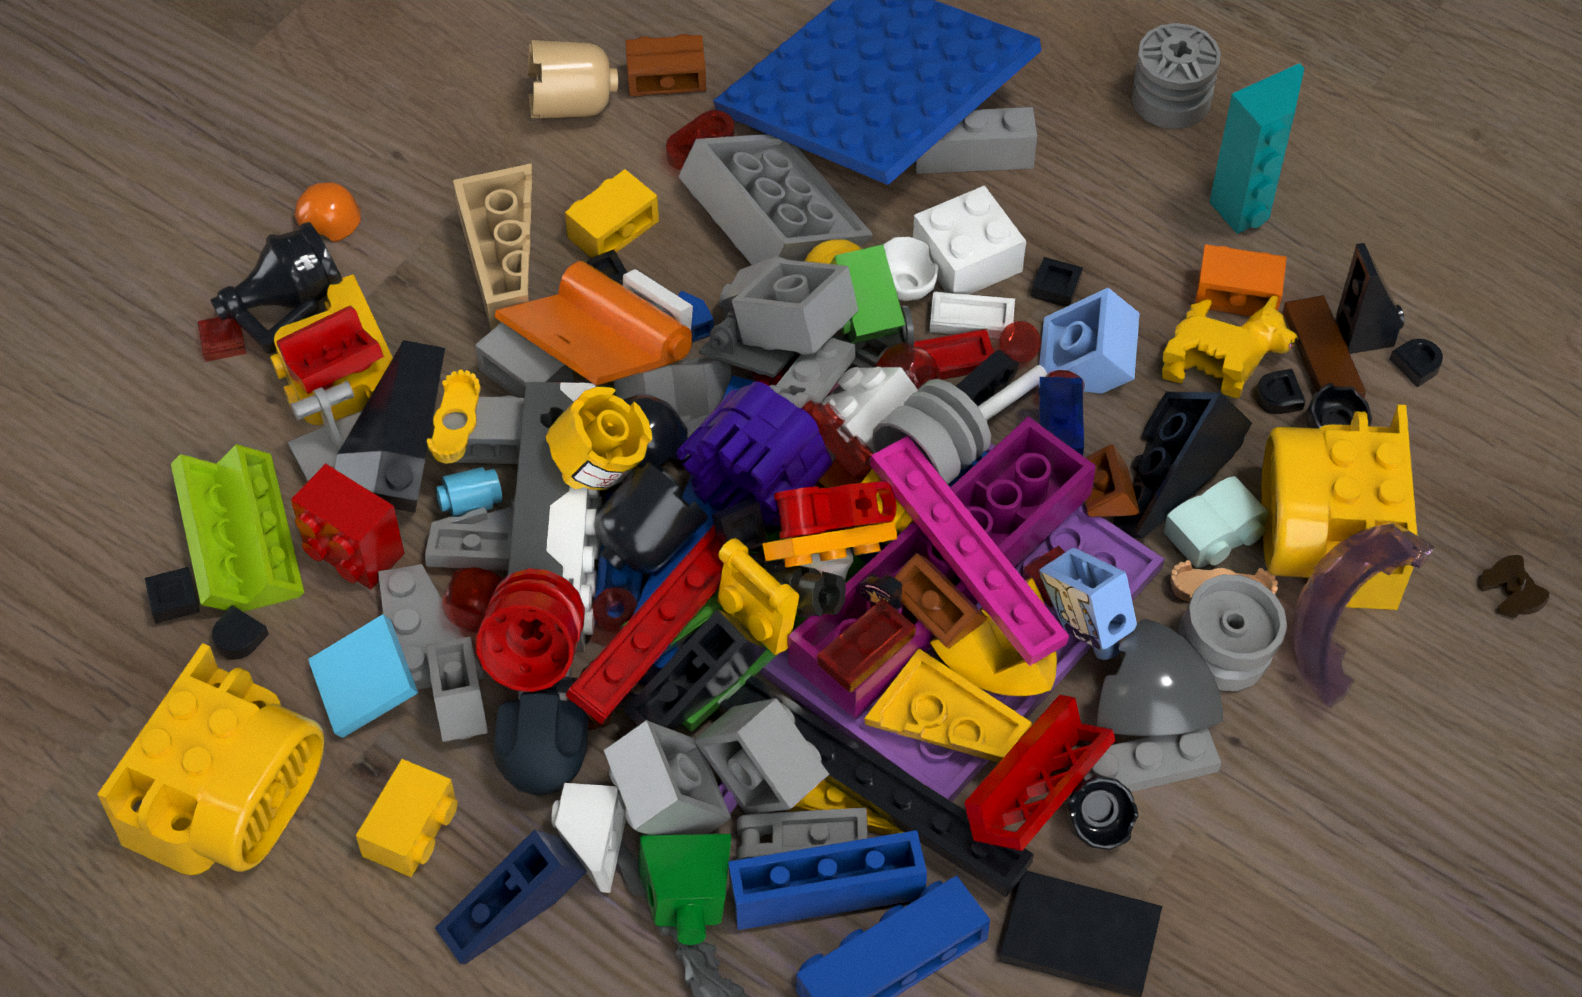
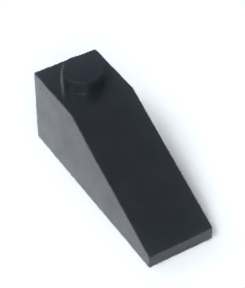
M1365 243L1356 244L1335 317L1336 324L1350 354L1394 347L1399 330L1404 326L1402 308L1398 304L1395 305L1391 293Z
M717 609L626 706L624 711L638 726L647 720L674 730L736 683L767 649L751 635L750 631L738 618Z

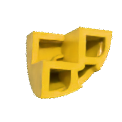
M1033 578L1025 580L1043 602ZM983 607L979 608V610L987 619L982 625L951 648H946L936 637L930 642L936 653L951 670L981 689L1007 696H1031L1050 691L1053 687L1057 667L1056 651L1029 666Z

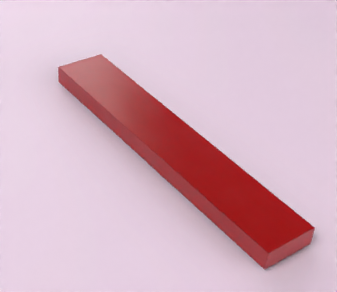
M714 525L568 689L565 696L601 725L719 590L724 563L719 559L720 547Z

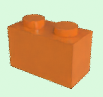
M1205 244L1199 270L1195 304L1210 299L1212 304L1209 310L1252 316L1263 308L1272 296H1277L1278 300L1275 309L1278 311L1283 294L1287 257L1266 252H1253L1227 246Z

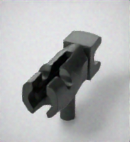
M748 553L781 585L788 584L799 594L796 611L799 617L822 616V614L837 615L845 602L846 594L845 580L842 576L822 571L821 575L815 568L800 565L785 567L783 559L765 561L764 553Z

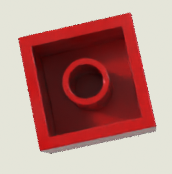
M326 463L290 499L296 517L295 524L299 528L304 551L312 559L318 562L325 560L334 566L337 572L350 583L359 582L372 590L379 582L378 571L390 570L405 554L394 506Z

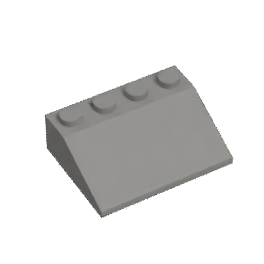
M768 134L696 139L678 176L690 190L692 196L701 203L711 215L712 220L721 227L734 246L741 251L751 265L776 256L787 260L805 261L808 253L822 242L833 239H845L861 246L869 242L873 236L872 232L797 146Z

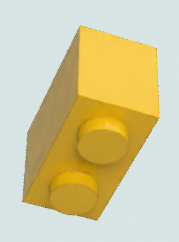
M624 169L613 178L605 180L598 189L584 199L574 202L565 211L567 238L591 258L613 249L617 253L659 222L658 196Z
M401 759L355 835L362 857L412 877L418 865H424L432 855L435 847V836L442 824L447 826L455 815L458 801L455 797L452 780Z

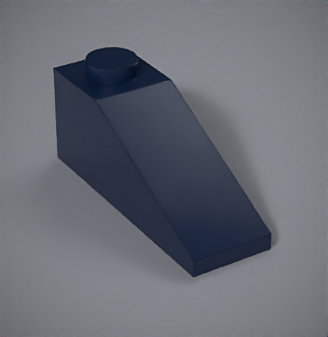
M534 829L435 929L459 963L467 964L554 905L587 870L561 837Z

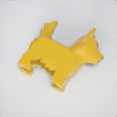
M1272 296L1266 305L1255 312L1243 326H1235L1207 318L1212 301L1206 299L1190 305L1191 311L1186 313V319L1176 326L1175 337L1168 341L1163 352V362L1165 363L1162 368V378L1183 384L1186 374L1184 370L1197 366L1198 370L1205 371L1207 375L1223 378L1221 387L1223 395L1240 399L1244 383L1252 375L1263 356L1270 352L1287 353L1295 345L1298 337L1296 333L1286 327L1284 316L1275 309L1278 300L1277 296Z

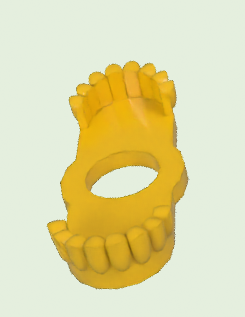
M460 369L458 373L453 371L451 375L446 376V380L442 381L444 396L441 407L437 409L433 418L435 428L432 439H427L428 449L438 462L444 464L454 463L463 457L469 436L477 426L475 413L481 388L479 379L476 378L474 373L470 374L468 370L464 372ZM453 412L462 413L467 417L466 424L462 428L455 430L446 428L443 425V420L448 414Z

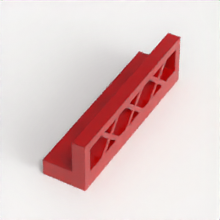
M1059 694L965 800L964 805L974 841L1023 851L1115 742L1113 729L1082 724L1075 697ZM1079 740L1092 742L1090 745L1072 750ZM1072 766L1067 772L1049 777L1050 773L1054 770ZM1048 793L1045 799L1025 805L1029 798ZM1025 821L1017 832L1003 830L1005 826Z

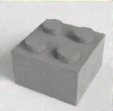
M777 259L732 300L743 345L762 347L765 350L795 351L802 355L814 354L820 350L822 345L858 312L848 266Z
M777 698L734 706L694 739L722 782L733 794L734 799L745 815L791 809L829 775L821 763L819 751L813 744L804 739L795 725L794 715Z
M647 720L604 750L610 765V779L620 791L626 807L624 815L630 826L634 830L648 835L709 834L730 820V813L709 762L695 743V738Z

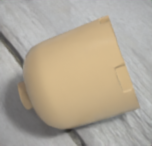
M531 40L528 55V77H536V82L533 83V94H528L530 118L590 117L599 114L605 109L609 101L610 92H617L618 72L617 68H610L608 56L602 48L590 43Z

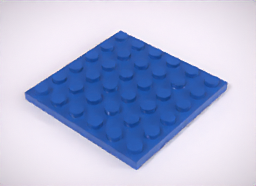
M834 0L827 8L807 22L805 26L783 42L761 62L757 63L738 81L730 85L713 102L718 114L889 185L1042 51L1041 43L1038 37L936 0Z

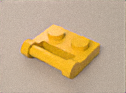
M736 538L729 540L719 552V559L724 564L717 602L728 614L738 618L757 641H760L774 655H777L788 649V636L793 631L799 594L790 585H781L748 555V548Z

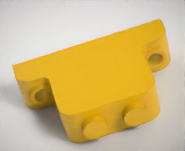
M354 274L343 277V281L339 284H330L327 290L329 301L324 302L325 312L285 325L275 333L274 342L277 354L271 355L270 359L277 378L282 379L286 377L289 385L283 388L290 407L291 403L314 395V393L307 394L290 377L277 346V341L347 306H352L357 311L363 329L379 343L384 355L383 358L373 362L367 370L336 380L330 387L332 388L348 381L354 393V398L331 406L334 420L352 415L364 409L393 358ZM320 411L304 417L305 421L309 424L324 425Z

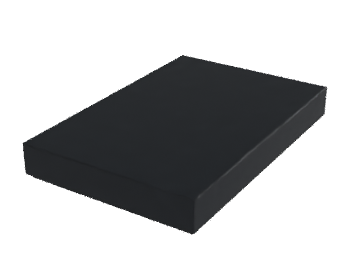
M1026 871L1019 882L999 961L1124 995L1142 997L1163 906Z

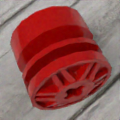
M529 568L514 572L498 583L477 633L476 653L483 669L496 682L518 691L535 692L550 688L564 678L573 662L577 643L584 626L585 607L579 592L566 578L549 570Z

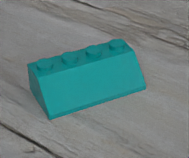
M1300 63L1236 91L1231 95L1209 203L1236 234L1251 227H1260L1270 219L1305 69Z

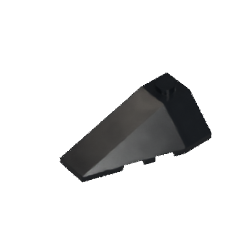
M406 340L402 341L340 448L334 469L394 506V509L415 513L445 348Z
M1166 391L1145 426L1142 435L1147 441L1143 455L1135 456L1132 468L1137 472L1132 485L1140 513L1129 516H1115L1113 525L1133 538L1143 539L1173 509L1182 504L1233 458L1235 452L1241 448L1244 437L1250 429L1252 422L1221 392Z

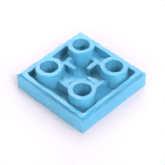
M383 614L308 659L334 734L341 738L346 737L418 694L391 619Z

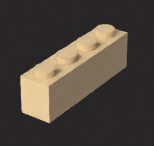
M532 163L453 180L459 218L491 331L501 323V321L495 318V311L497 309L529 302Z

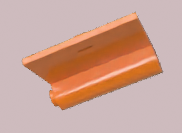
M584 261L573 263L566 269L561 278L557 295L495 311L496 319L596 386L673 364L685 358L692 346L690 328Z

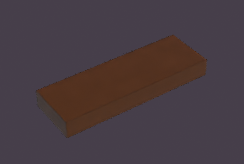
M1321 295L1285 302L1283 313L1291 331L1297 334L1298 340L1296 344L1316 391L1318 392L1326 384L1333 383L1334 386L1339 387L1352 386L1356 392L1365 398L1366 390L1325 296Z

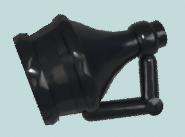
M306 222L297 231L277 236L270 234L266 238V244L260 253L255 268L246 279L235 287L227 286L219 290L217 296L210 299V302L221 322L228 318L235 320L262 347L264 352L273 353L276 351L275 333L285 325L311 317L318 310V302L327 295L330 284H339L343 279L321 237L310 222ZM271 305L294 308L269 330L246 310L257 306Z

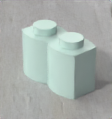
M1233 476L1215 484L1201 496L1193 497L1173 509L1167 515L1163 533L1191 561V564L1196 569L1208 564L1214 566L1225 560L1232 548L1243 544L1249 546L1259 540L1265 532L1264 526L1269 511L1236 476Z

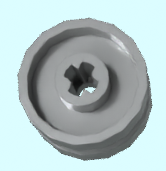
M1222 574L1205 580L1194 591L1176 632L1184 637L1202 656L1214 676L1219 691H1239L1253 686L1266 673L1273 656L1277 653L1283 642L1287 622L1285 610L1278 598L1262 583L1242 575Z

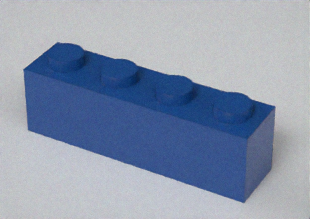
M917 830L728 861L729 885L737 930L914 901L919 899L920 893L926 888L927 870Z
M957 875L945 883L936 881L920 893L919 899L906 907L897 905L889 909L880 918L879 923L865 932L863 929H858L847 935L841 941L839 948L825 956L817 954L805 961L799 968V972L796 973V994L799 997H896L988 939L990 918Z

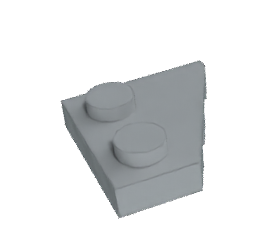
M515 498L510 499L509 508L487 514L485 507L469 511L460 517L451 516L432 522L425 551L426 566L508 571Z

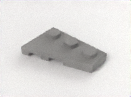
M422 564L378 571L383 615L391 619L417 690L431 688L432 683L426 645L464 638ZM475 657L478 679H484L483 669Z

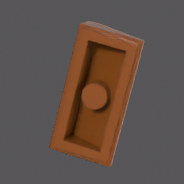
M1113 444L1108 445L1085 457L1096 465L1091 496L1084 501L1088 515L1090 517L1129 516L1140 513L1127 464Z
M918 553L894 577L902 583L901 603L948 649L982 625L987 619L931 561Z

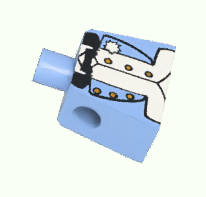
M1073 547L1039 569L1040 576L1066 632L1092 645L1095 656L1098 659L1107 660L1114 658L1120 653L1118 649L1120 645L1119 640L1134 631L1137 626L1126 572Z

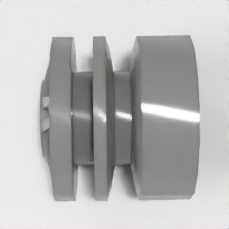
M1172 23L1160 25L1147 32L1140 41L1131 101L1135 111L1145 121L1162 128H1186L1202 121L1211 109L1220 64L1221 52L1217 42L1206 31L1187 24Z
M941 379L928 380L917 392L909 396L904 402V406L897 407L873 429L872 440L875 450L878 452L909 436L947 485H949L960 474V470L969 467L990 447L991 433L980 409L966 393L952 383Z

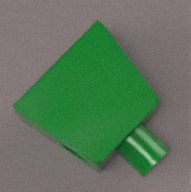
M731 834L640 836L638 870L653 923L659 927L676 926L677 940L682 944L695 945L701 943L706 938L705 925H717L722 922Z

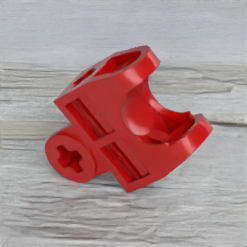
M885 481L846 484L820 489L819 486L773 493L774 500H777L782 529V532H779L780 539L891 522L894 520L897 511L893 489ZM877 492L881 496L883 502L882 513H880L878 510V503L876 497Z

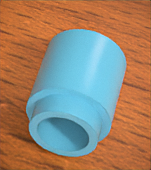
M483 467L442 476V486L435 487L441 512L449 511L452 517H460L469 511L482 507L490 510L493 509V504L502 502L501 486L495 469L485 471Z

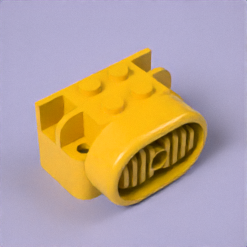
M1397 404L1390 427L1368 426L1366 412L1356 411L1351 425L1332 424L1324 425L1319 429L1275 427L1270 431L1264 450L1261 479V504L1269 511L1264 526L1263 550L1265 565L1270 574L1274 576L1307 578L1310 595L1322 605L1398 610L1419 555L1406 405Z
M202 643L97 795L123 847L186 875L201 874L207 871L215 862L237 872L248 871L258 865L268 855L308 794L321 764L324 751V734L321 726L316 721L282 707L276 694L253 683L251 674L247 670L236 667L227 672L218 668L211 647ZM142 800L137 811H133L134 804Z

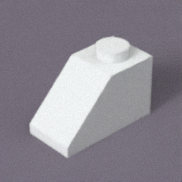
M564 783L561 800H556L553 804L552 825L554 828H557L560 837L587 870L586 874L600 892L610 893L626 821L624 815L626 807L620 791L616 786Z

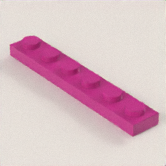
M909 436L871 455L870 466L882 481L890 484L896 499L1029 666L1067 644L1068 633Z

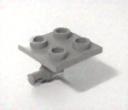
M348 381L325 391L320 387L313 390L314 395L291 403L292 411L298 421L320 411L324 424L323 428L288 442L289 448L307 482L325 463L335 468L337 454L361 414L359 412L337 422L334 420L331 406L354 398V393Z

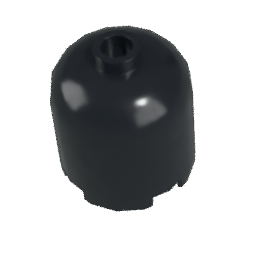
M642 460L600 509L595 517L594 529L597 538L605 546L600 555L618 571H621L626 565L639 573H651L663 567L709 517L695 501L689 505L675 492L679 489V486L649 462L646 463Z

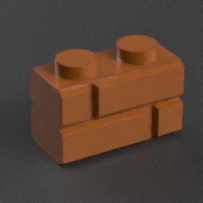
M678 34L675 37L660 38L642 36L637 39L625 40L629 96L706 91V68L702 35Z

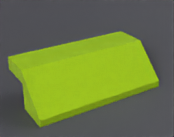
M238 444L217 464L180 454L171 463L200 604L225 611L233 605L242 612L300 598L305 592L272 455Z

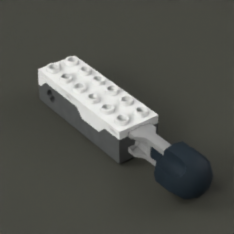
M526 382L508 576L511 573L532 568L549 570L566 578L579 592L585 607L584 626L576 652H584L586 635L594 634V608H591L592 597H595L597 585V570H594V559H599L600 540L596 536L594 524L595 517L603 507L602 497H599L600 490H591L585 487L574 489L564 482L562 472L551 457L549 444L545 436L558 417L584 391L594 388L596 385L593 383ZM572 664L565 676L571 677ZM547 689L535 692L519 691L518 700H508L498 707L493 745L495 765L503 777L518 791L536 796L559 792L563 789L564 783H569L576 777L582 766L587 747L589 717L585 711L572 701H569L565 696L566 693Z

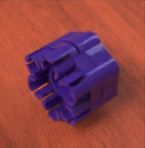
M757 381L739 390L730 391L676 451L677 458L681 460L690 454L682 465L688 473L694 476L691 480L692 486L695 487L693 492L704 504L725 483L726 485L710 502V506L721 511L740 492L728 507L748 498L756 500L760 505L764 525L769 527L774 525L779 527L781 525L778 502L774 500L773 493L814 487L832 466V458L819 433V427L812 416L776 393L768 385Z

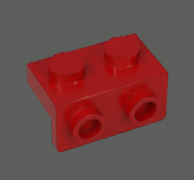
M347 306L277 341V346L290 377L307 394L320 387L326 390L336 380L351 373L363 372L370 368L373 362L384 357L379 343L363 329L357 311L352 306Z

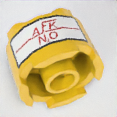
M594 387L584 391L558 417L545 436L549 444L551 457L562 472L564 482L574 489L585 487L591 490H606L617 485L644 459L647 445L652 441L649 420L636 402L629 405L622 398L613 395L616 391L613 388Z

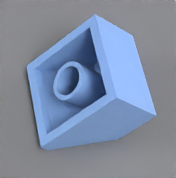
M1106 288L1044 317L1039 365L1046 370L1047 379L1039 385L1046 388L1102 394L1134 380L1140 313L1111 289Z

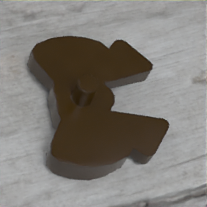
M1521 555L1504 557L1493 566L1492 570L1485 569L1483 571L1481 591L1506 585V592L1510 595L1498 606V614L1516 618L1519 613L1522 615L1533 614L1541 610L1548 602L1550 593L1534 583L1533 579L1525 571L1524 559Z

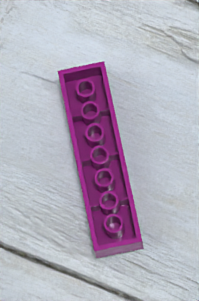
M1028 416L950 488L1015 568L1091 496L1096 465ZM915 521L897 536L898 539L892 540L845 583V602L837 615L822 614V616H810L788 636V665L855 719L891 685L918 649L926 652L932 646L930 642L935 637L902 603L901 609L891 618H888L856 592L857 586L870 574H876L878 578H882L884 575L895 577L906 563L918 553L931 561L974 605L978 603Z

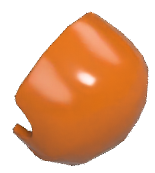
M325 182L311 185L303 192L296 202L294 217L299 226L310 222L319 235H324L332 242H337L354 232L361 221V209L354 197L344 186L335 182Z

